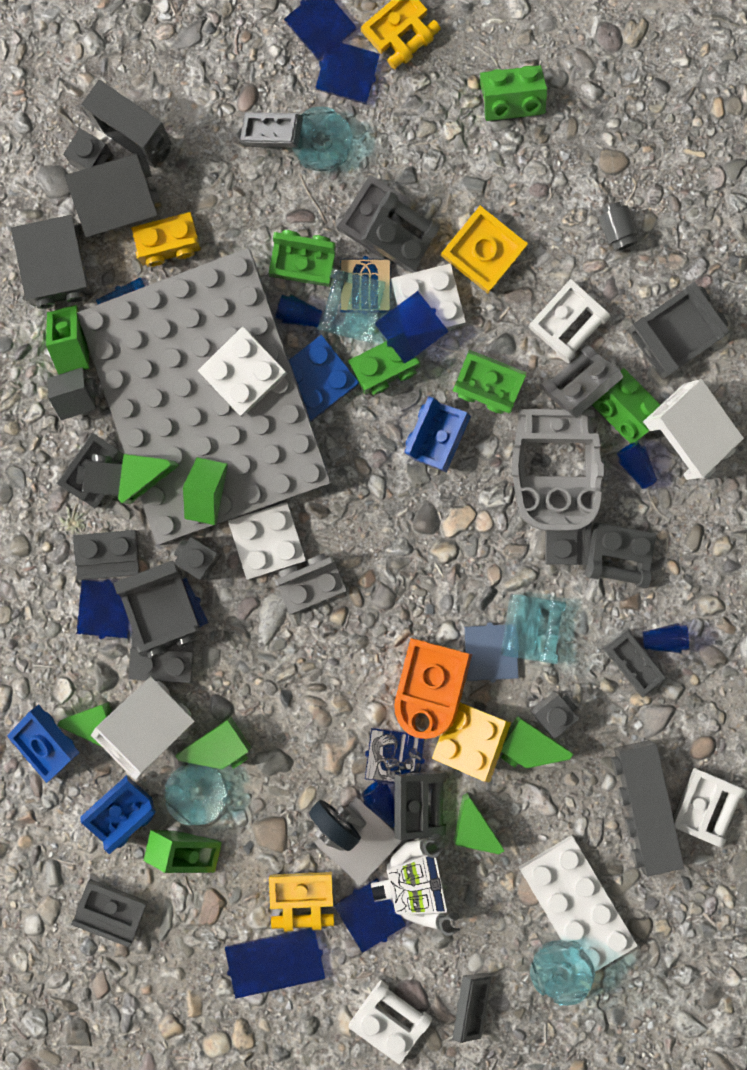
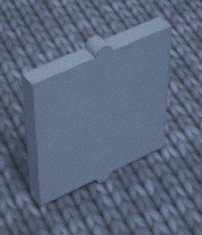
M488 622L485 626L464 627L465 652L472 654L467 681L490 680V682L494 683L497 679L518 678L516 624L493 625L491 622Z

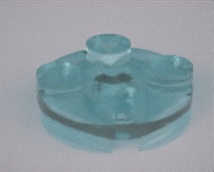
M313 107L301 114L303 122L298 148L292 147L293 153L304 168L315 171H328L344 164L352 146V133L346 119H343L341 115L329 107ZM319 132H324L325 137H330V140L325 142L324 146H319L318 143L313 142V139L318 137Z
M188 763L176 769L167 780L165 785L166 807L171 816L184 825L208 824L215 820L224 809L229 789L218 769ZM189 787H201L204 799L202 801L198 798L194 801L190 800L191 792L188 790Z
M555 940L545 943L537 950L530 967V976L534 987L541 995L547 994L554 999V1003L569 1006L578 1004L586 998L594 983L595 970L590 957L584 952L581 944L576 941ZM558 967H562L569 972L567 978H564L562 974H556L555 971L558 970Z

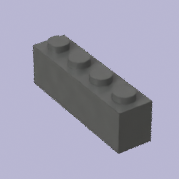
M647 740L615 747V757H611V762L615 775H620L622 787L618 788V794L622 806H627L629 818L625 819L628 836L634 837L636 849H632V857L635 867L640 868L647 877L684 869L657 744Z

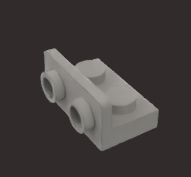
M325 553L307 560L309 566L298 570L296 565L279 572L281 578L274 581L280 590L289 615L347 591L333 556L326 558Z

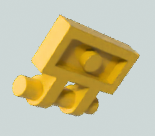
M391 0L361 26V32L380 54L389 47L395 51L387 59V62L393 69H396L402 63L407 64L413 58L412 54L423 45L428 46L434 40L433 36L441 30V27L435 20L431 21L427 26L423 24L421 20L427 15V8L419 0ZM412 29L416 35L404 44L400 38Z
M332 872L272 874L269 876L270 909H283V916H271V929L284 928V932L294 931V928L312 927V930H322V927L334 926V913L322 914L321 907L333 906ZM311 907V914L294 915L293 908Z

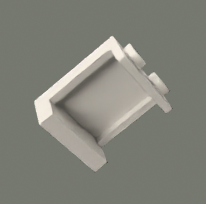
M702 379L684 383L643 421L649 431L661 429L689 468L683 474L687 480L697 478L703 480L711 476L716 471L715 466L721 460H725L733 455L736 451L735 447L744 439Z
M152 677L148 678L108 715L91 734L134 780L195 722L191 718L192 715L189 709L182 703L177 704L170 697L167 687L162 682L155 681Z

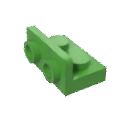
M404 333L348 360L364 394L372 392L373 396L389 388L388 383L398 378L401 382L410 379L417 374L416 369L420 368V361L418 357H415Z

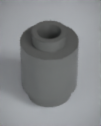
M617 202L602 209L604 214L599 217L607 242L609 246H613L615 252L633 246L638 242L636 238L638 231L628 205L621 206L620 202Z

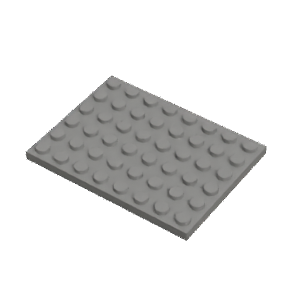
M249 247L77 312L125 454L176 461L179 467L140 497L156 545H162L215 526L184 518L183 486L196 458L228 464L216 525L332 484ZM242 326L288 373L243 417L230 406L198 371Z

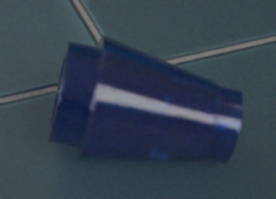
M282 294L275 318L282 320L281 323L313 326L317 328L322 310L292 294L289 296Z
M639 441L630 443L617 452L619 457L618 463L640 485L641 489H645L657 482L658 479L646 447L641 446Z
M679 623L643 631L644 649L682 654V650H689L687 625L679 626Z
M377 780L362 792L363 804L388 824L390 828H394L395 797L388 784H383L381 780Z

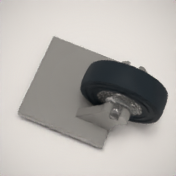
M358 797L347 807L340 805L337 809L327 802L319 800L309 811L310 817L319 828L315 832V835L318 837L315 844L360 886L402 841L396 839L395 831Z

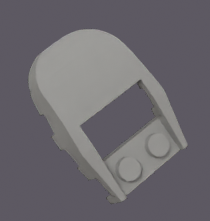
M519 409L512 458V476L519 514L530 526L542 531L570 532L587 526L597 516L601 504L602 493L600 490L602 477L604 476V463L601 462L599 434L594 433L591 421L595 416L594 410H585L575 418L565 409ZM524 443H585L586 477L525 476Z

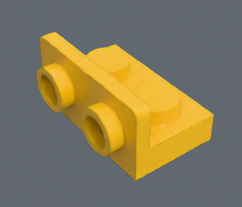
M191 212L131 227L137 248L136 256L142 266H160L165 263L166 259L173 257L187 259L194 256V252L201 250Z

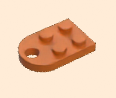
M410 638L394 704L397 721L404 731L416 738L429 739L443 735L452 727L457 717L472 654ZM420 713L427 715L430 721L429 727L425 731H420L415 725V719Z

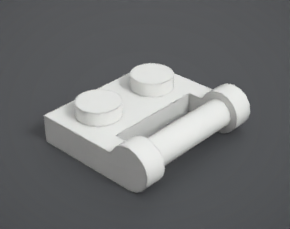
M570 279L528 327L547 343L562 360L570 363L576 357L575 352L600 324L604 325L611 316L600 304ZM585 309L589 311L592 316L567 344L563 343L559 339L561 335Z
M694 768L673 817L675 828L723 848L727 840L724 836L740 798L744 799L747 790ZM723 790L728 792V795L713 831H707L706 829Z
M380 980L350 1021L349 1029L400 1065L421 1034L429 1027L432 1016L425 1011L421 1013L391 992L388 989L389 985ZM382 1000L414 1023L413 1026L409 1029L377 1006V1003Z

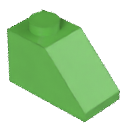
M77 305L47 312L46 347L58 375L82 367L84 370L89 369V349L77 312H79Z
M517 716L509 727L500 758L515 768L518 764L525 768L570 760L573 753Z
M230 717L175 756L178 761L217 769H224L231 765L234 769L248 759L246 753L252 747L232 717Z
M150 830L143 861L164 873H215L222 842L180 831Z

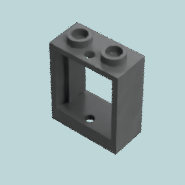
M98 80L81 104L96 129L131 153H139L140 159L146 158L148 164L155 168L159 161L163 162L168 157L171 151L170 145L172 143L162 122L101 80Z

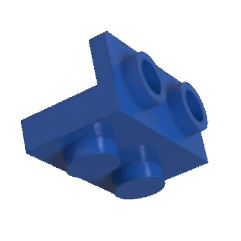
M429 396L426 403L419 410L418 421L413 432L407 437L405 454L417 462L447 473L471 415L465 411L442 404L437 399Z
M126 775L80 816L82 825L103 841L104 850L111 854L116 848L124 846L138 828L146 826L152 820L156 811L152 797Z

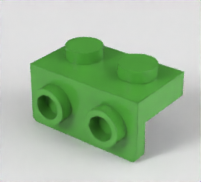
M541 65L480 72V85L485 102L484 116L486 121L543 115L546 113L547 86Z
M283 230L282 233L274 232V246L268 273L269 277L330 287L336 245L325 236L314 235L312 238L301 237L298 232Z
M469 350L453 391L458 393V397L465 401L475 402L476 400L486 404V407L495 413H511L527 372Z
M623 368L620 370L623 378L595 401L592 406L630 444H634L649 431L643 421L660 404Z

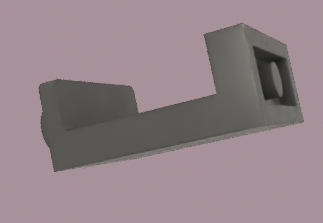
M139 153L64 175L86 237L159 214L157 208L162 207L157 189H150L147 178L151 177L152 174L146 158L140 159Z
M72 214L11 227L26 301L33 306H37L38 309L54 307L56 305L55 302L58 301L79 302L85 300L86 295L93 294L92 287L88 284L78 235H81L80 226Z
M695 282L688 285L683 291L647 316L639 319L627 329L662 380L730 333L727 328L728 322L724 315L714 310L709 303L710 297L707 291L701 286L698 287Z
M173 560L113 583L117 595L121 597L138 644L136 648L141 656L148 655L149 659L159 657L167 653L166 648L178 644V647L188 646L196 642L195 637L202 635L181 573Z

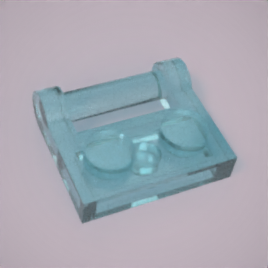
M332 269L330 274L332 283L323 321L319 320L317 330L371 343L386 282ZM344 282L353 284L344 324L340 326L334 323Z
M510 594L501 655L557 664L559 655H556L559 628L562 612H565L566 602ZM541 609H547L550 611L544 652H537L535 649Z

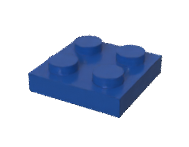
M322 335L289 359L311 422L359 385L358 380Z
M40 705L30 710L7 735L46 783L60 773L80 753L75 748L74 742L64 735L55 724L53 717L48 712H45Z

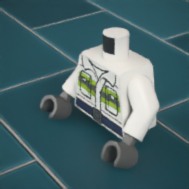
M434 834L429 839L406 842L391 857L390 863L387 864L389 880L371 883L374 902L393 898L396 914L402 915L404 919L419 925L440 929L446 936H452L459 932L460 929L453 928L450 921H456L460 917L456 912L450 913L447 916L443 914L447 912L436 857L445 851V847L437 848L434 845V842L438 841L441 836Z

